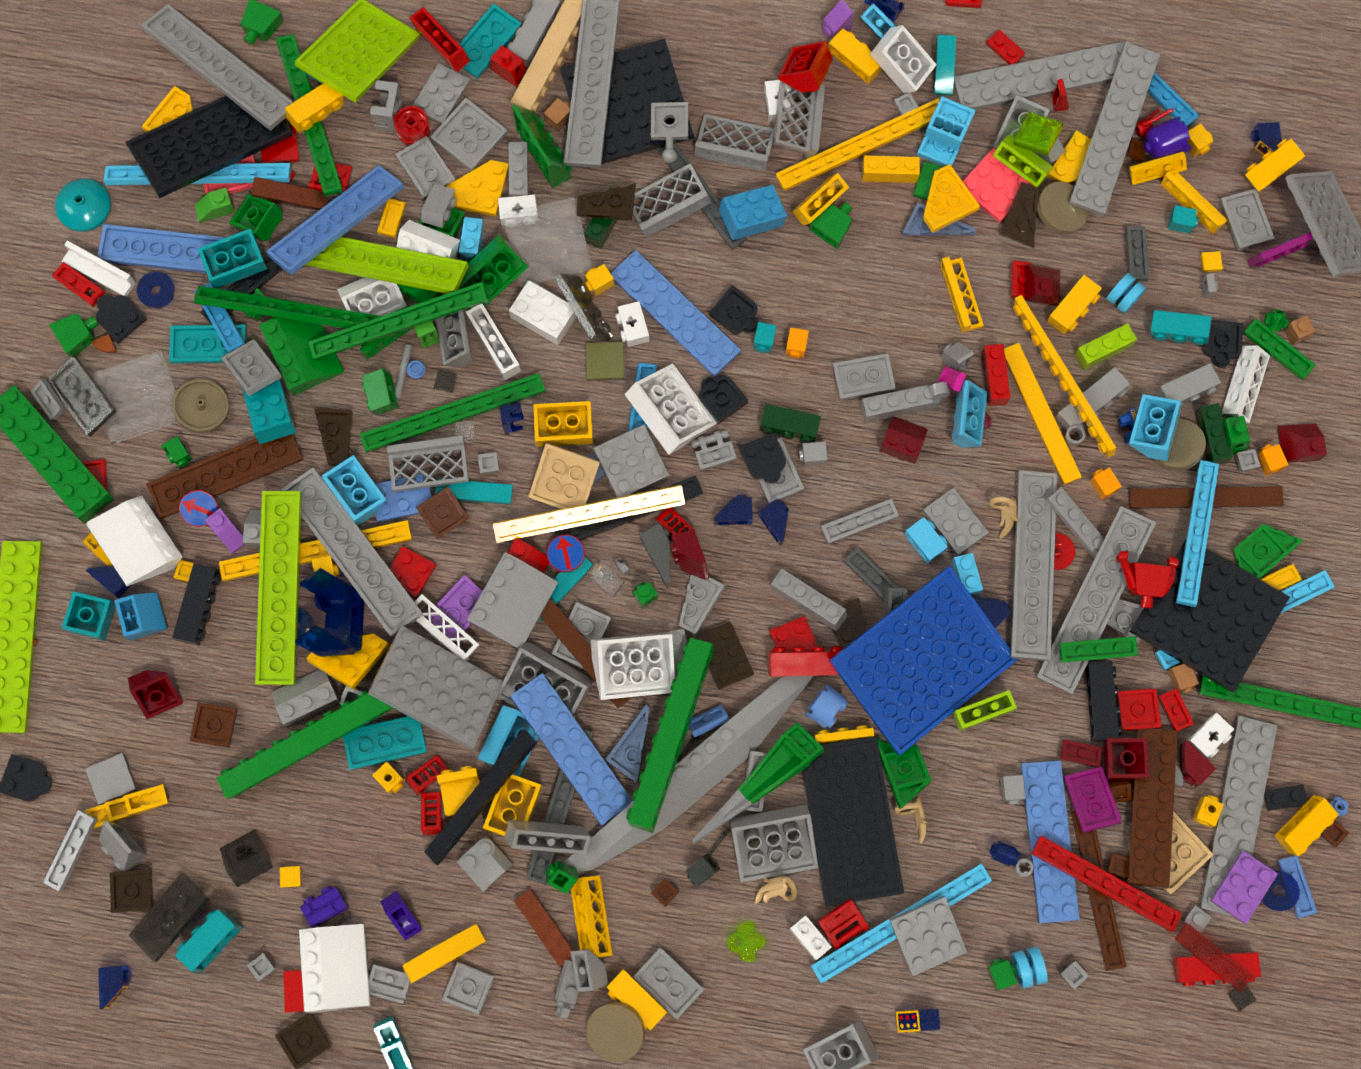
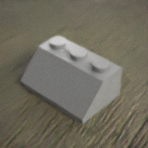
M464 310L436 319L443 366L462 368L473 362Z
M320 669L296 680L295 685H285L271 692L275 708L283 725L287 728L340 703L330 676Z

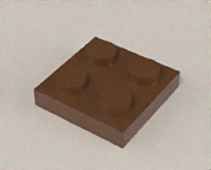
M448 486L415 507L436 539H439L469 519Z
M198 702L190 741L230 748L238 709Z

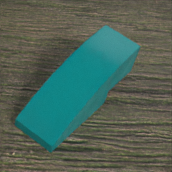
M954 35L937 36L934 95L952 96L956 50V36Z
M390 1016L374 1023V1031L389 1068L414 1069L394 1017Z

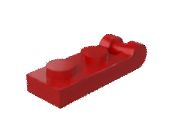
M65 262L52 275L56 281L92 307L97 304V299L105 294L102 289ZM90 289H91V290L94 291V292H93L92 295L89 297V296L87 295V293H88V292L90 291Z

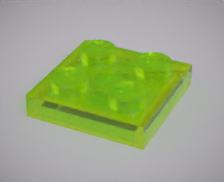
M1029 112L1013 141L1014 145L1048 156L1063 129V122Z

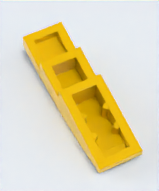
M162 784L124 795L122 798L105 802L103 805L86 809L85 811L98 818L93 828L95 829L102 827L106 821L115 823L166 805L168 801Z
M477 924L405 963L402 967L412 984L486 941Z

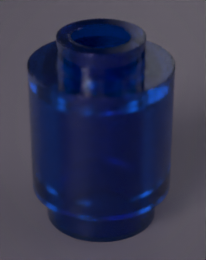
M998 841L992 844L989 854H991L992 860L1015 867L1021 852L1017 851V848Z

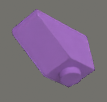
M844 0L839 1L823 21L822 30L831 40L842 28L847 32L851 30L853 12Z
M221 508L205 519L232 554L244 546L243 535Z

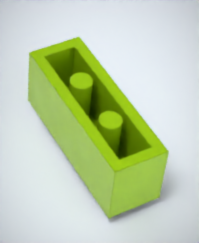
M1010 135L1001 142L992 155L1037 188L1053 168L1052 165Z
M1127 323L1079 347L1074 355L1084 371L1132 347L1137 338Z
M1010 690L955 710L952 716L959 732L1013 712L1017 707Z

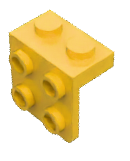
M466 766L462 767L461 771L458 772L445 770L441 772V775H437V781L441 787L445 814L453 816L478 786L480 779L476 768Z

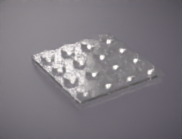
M575 197L502 214L509 244L529 266L518 276L520 287H524L528 280L537 284L588 272L592 269L580 216L576 215L577 204Z
M162 350L89 374L112 445L177 423L172 410V401L176 391Z

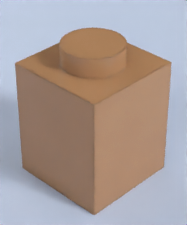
M557 98L543 113L545 122L558 132L569 121L571 105Z
M1307 315L1290 322L1287 328L1284 329L1292 346L1309 339L1316 332Z
M1184 664L1167 671L1174 689L1177 688L1183 694L1194 691L1193 687L1199 684L1194 670Z

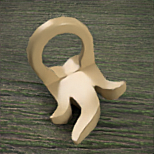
M996 497L990 500L991 507L1001 510V522L998 526L1004 527L1000 534V539L1011 530L1014 521L1019 522L1017 518V503L1014 497L1011 499ZM1003 502V503H1002L1001 505H999V506L994 505L995 503Z
M917 797V800L906 804L902 809L896 807L894 812L897 815L914 814L916 831H919V842L922 843L926 835L927 821L921 799Z
M785 876L772 879L764 878L767 884L758 891L754 904L759 903L762 897L766 904L770 898L781 896L789 902L793 901L797 895L796 886L790 878ZM787 884L789 885L791 890L790 897H787L785 895L788 888Z

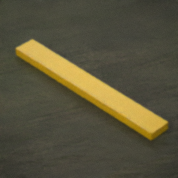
M1017 343L1004 348L1006 364L1063 486L1081 479L1082 476L1020 344Z

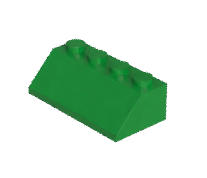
M499 234L468 262L469 267L458 290L479 282L485 283L489 298L488 302L483 303L485 307L529 266Z

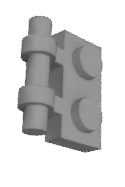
M727 430L722 432L716 431L712 435L697 437V440L691 441L692 448L699 446L701 448L700 451L695 452L700 471L737 460L732 442H723V439L729 437ZM717 442L716 446L707 448L706 444Z

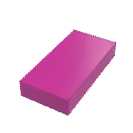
M945 366L938 383L947 382L948 388L959 392L967 374Z

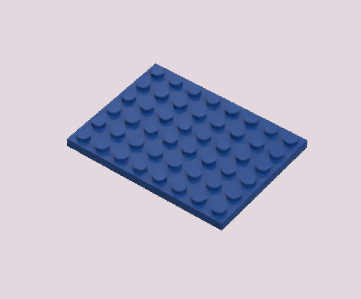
M947 566L828 661L896 754L901 755L1018 659L1010 658L1011 650L953 569Z

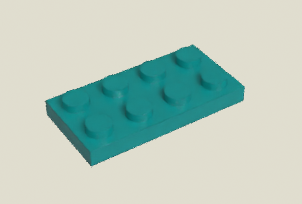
M493 3L459 43L470 60L462 69L476 79H479L490 66L491 57L500 46L506 47L515 36L518 27H522V23Z
M246 324L235 325L244 343L246 344ZM213 325L170 326L169 362L171 364L223 363L221 357L228 354Z
M409 716L363 726L343 737L350 771L427 753L422 723Z

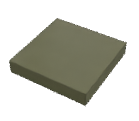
M623 342L586 343L587 381L624 379Z

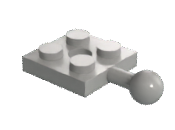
M688 102L651 103V140H666V149L662 153V158L666 163H672L677 158V153L673 149V140H688ZM667 118H673L675 122L671 125H668L665 123V120Z

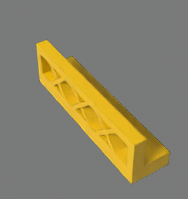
M1168 172L1160 184L1184 207L1196 209V217H1199L1198 221L1212 234L1217 232L1228 221L1179 173L1171 174Z
M950 257L942 258L940 267L961 332L982 328L984 324L962 258L950 260ZM959 264L961 271L958 275L954 273L952 265ZM958 280L965 283L966 289L964 292L960 291ZM963 297L971 301L970 309L965 307ZM969 314L976 317L977 324L971 325Z
M600 875L578 878L571 888L580 950L589 949L597 958L612 956ZM588 881H594V892L590 890ZM594 901L598 904L597 912L592 907ZM597 921L601 924L600 932L595 927ZM600 941L604 944V953H599L598 944Z

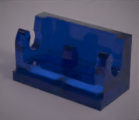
M865 0V3L869 6L874 3L893 22L905 8V4L902 1L899 4L894 0Z
M521 403L500 406L501 421L505 435H509L510 432L521 431L523 426L515 427L513 425L514 422L524 419Z

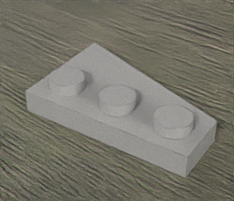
M691 575L679 627L697 636L725 589V585L710 577L708 580H703Z

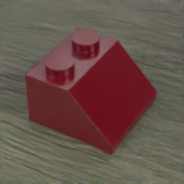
M892 416L880 452L915 464L928 429Z
M694 529L673 535V543L670 544L675 565L679 564L681 571L703 580H708L706 560Z
M1107 738L1103 742L1107 781L1149 778L1147 738Z

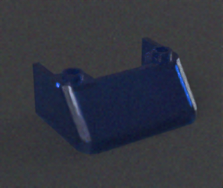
M320 568L301 581L300 586L315 594L316 607L326 613L325 630L316 625L295 639V643L319 657L354 655L362 649L365 602L354 587Z

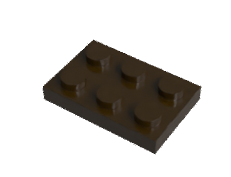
M731 621L695 636V639L712 643L715 651L709 665V670L718 690L754 675Z

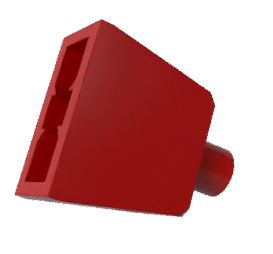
M500 46L490 59L489 68L516 88L520 85L527 70L519 56L506 47Z

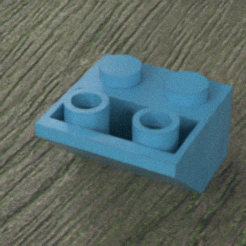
M157 592L133 594L114 600L123 635L129 641L167 630Z

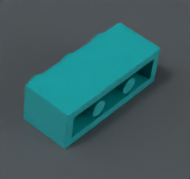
M1154 310L1151 338L1157 341L1168 339L1176 343H1184L1186 341L1192 342L1195 345L1208 344L1212 316Z

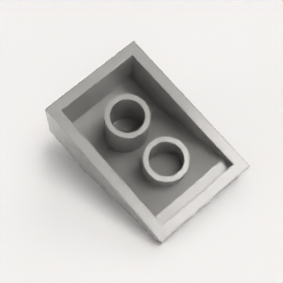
M1017 94L993 146L998 148L1001 142L1010 135L1032 150V143L1038 138L1051 109Z
M109 821L103 823L99 838L102 844L101 849L108 856L111 854L115 859L113 861L114 865L120 871L132 870L148 856L123 826Z
M862 1021L803 1049L812 1069H859L879 1059Z

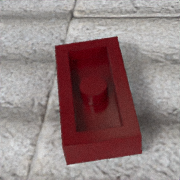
M1064 739L1059 759L1098 768L1100 767L1103 748Z

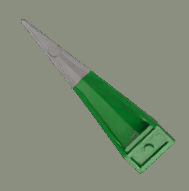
M798 722L782 734L739 789L693 838V844L810 766V763L824 752V748Z

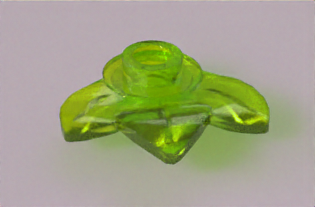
M752 921L741 923L737 927L736 933H732L727 939L728 949L733 953H737L740 959L745 962H754L756 960L754 951L760 950L766 944V940L762 935L754 933L755 923ZM736 939H738V940L740 941V945H739V946H736V945H735V940H736Z

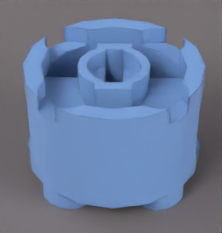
M828 683L824 685L826 690H820L808 707L811 712H805L806 717L816 721L823 729L826 726L831 728L837 720L834 716L838 711L842 712L848 704L845 700L846 696L838 693Z

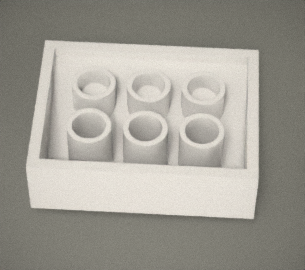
M673 363L635 382L625 393V396L669 455L717 424Z
M143 496L127 500L86 523L126 586L173 570L182 559V555Z
M655 633L591 639L592 662L600 700L672 693L671 684L673 679H675L672 634Z
M355 924L299 930L304 1012L312 1014L371 1006L365 925Z

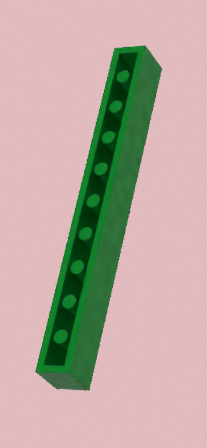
M690 638L689 643H686L684 646V658L678 663V675L672 681L671 696L667 697L664 708L666 710L664 716H660L658 734L655 733L653 736V748L647 754L646 769L640 774L639 782L641 784L639 789H636L634 792L633 807L629 808L626 819L630 827L650 833L654 832L715 651L712 643Z
M364 691L357 695V700L353 702L349 700L340 705L341 709L335 712L330 710L323 714V719L319 721L315 719L307 723V728L301 731L300 729L294 730L289 733V738L285 740L281 738L272 743L273 747L267 750L263 748L255 752L256 756L250 760L247 757L239 761V766L234 769L229 767L221 771L222 775L216 779L226 799L235 798L394 708L367 694L368 691Z

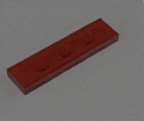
M1188 923L1184 925L1174 938L1239 992H1242L1253 977V975Z

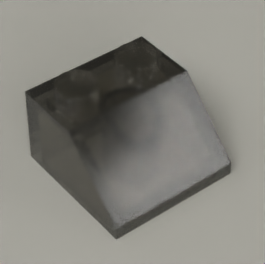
M256 829L220 848L226 872L237 887L248 883L253 878L273 868L270 856Z

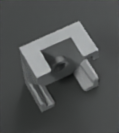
M376 80L375 89L389 91V93H380V104L386 105L385 107L371 106V118L386 120V122L376 121L374 125L375 130L397 132L394 118L401 109L403 101L399 85L395 82Z

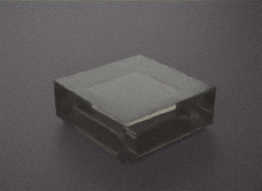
M438 370L434 389L453 393L457 374Z
M1245 982L1227 993L1238 1011L1256 1001V998Z

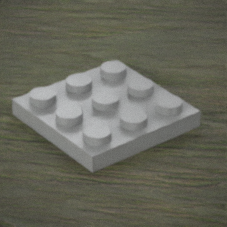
M465 98L430 136V139L467 169L473 171L508 134V130L469 99Z
M645 425L593 448L598 461H601L600 465L616 498L630 495L669 476Z
M941 896L889 919L912 976L967 953L945 896Z

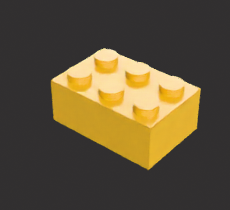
M591 401L533 404L536 447H545L546 443L555 446L593 444Z
M512 774L495 795L483 829L505 837L509 820L531 821L543 788L542 785Z

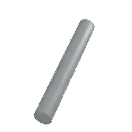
M405 344L395 386L397 400L401 398L412 346L409 344Z

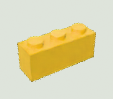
M844 28L828 44L831 55L867 84L883 70L870 55L872 51L865 43L858 41L852 32H847Z
M323 83L285 108L286 118L301 133L304 130L310 129L319 120H324L333 111H338L344 105L343 95Z
M1292 138L1289 141L1284 139L1277 145L1279 149L1273 153L1270 150L1261 157L1263 159L1258 165L1254 163L1246 169L1248 171L1245 174L1258 192L1262 191L1306 157Z
M864 156L862 182H918L920 157Z
M838 173L834 174L800 203L792 213L803 226L807 225L841 196L849 186Z
M1083 275L1053 311L1047 322L1064 335L1068 330L1072 332L1078 325V322H1076L1078 318H1084L1090 310L1087 307L1091 303L1095 304L1101 297L1099 292L1102 288Z
M1313 795L1274 837L1288 853L1300 856L1307 851V847L1321 836V833L1327 827L1333 824L1334 819L1339 814L1324 797Z
M624 969L607 986L609 989L607 994L615 1002L619 999L622 1003L631 1006L637 1011L643 1020L645 1030L647 1028L651 1030L667 1013Z

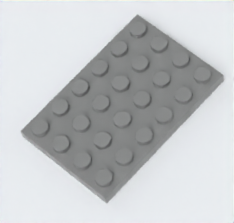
M1333 172L1299 173L1287 176L1285 179L1288 183V189L1292 192L1295 203L1300 208L1304 216L1303 219L1312 232V238L1316 241L1320 254L1328 265L1329 272L1333 277L1360 274L1361 229Z
M401 626L367 694L472 750L494 705L503 681Z

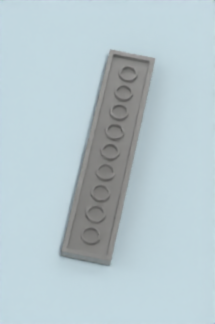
M583 0L564 164L566 166L601 168L620 0Z
M169 4L141 25L147 34L270 131L286 118L285 108L293 103L292 100Z
M1129 41L955 76L953 84L958 102L966 107L977 110L1011 103L1017 94L1027 99L1052 94L1058 79H1063L1066 91L1111 82L1125 42Z
M1125 42L1068 204L1100 216L1105 215L1160 54Z
M313 467L281 489L282 491L302 492L301 517L391 638L397 634L401 626L406 628L423 616L421 610Z
M1021 470L1018 472L1017 518L1019 522H1016L1010 658L1040 661L1051 660L1056 512L1046 502V499L1057 490V473Z
M1122 506L1120 507L1051 647V660L1044 661L1037 679L1073 695L1089 660L1060 663L1058 643L1100 639L1126 586L1125 577L1120 566L1121 562L1118 563L1116 557L1120 551H1128L1127 561L1137 563L1157 522Z
M1237 716L1220 803L1224 804L1214 830L1211 852L1214 855L1208 861L1200 909L1233 917L1210 900L1241 851H1245L1253 856L1277 725Z

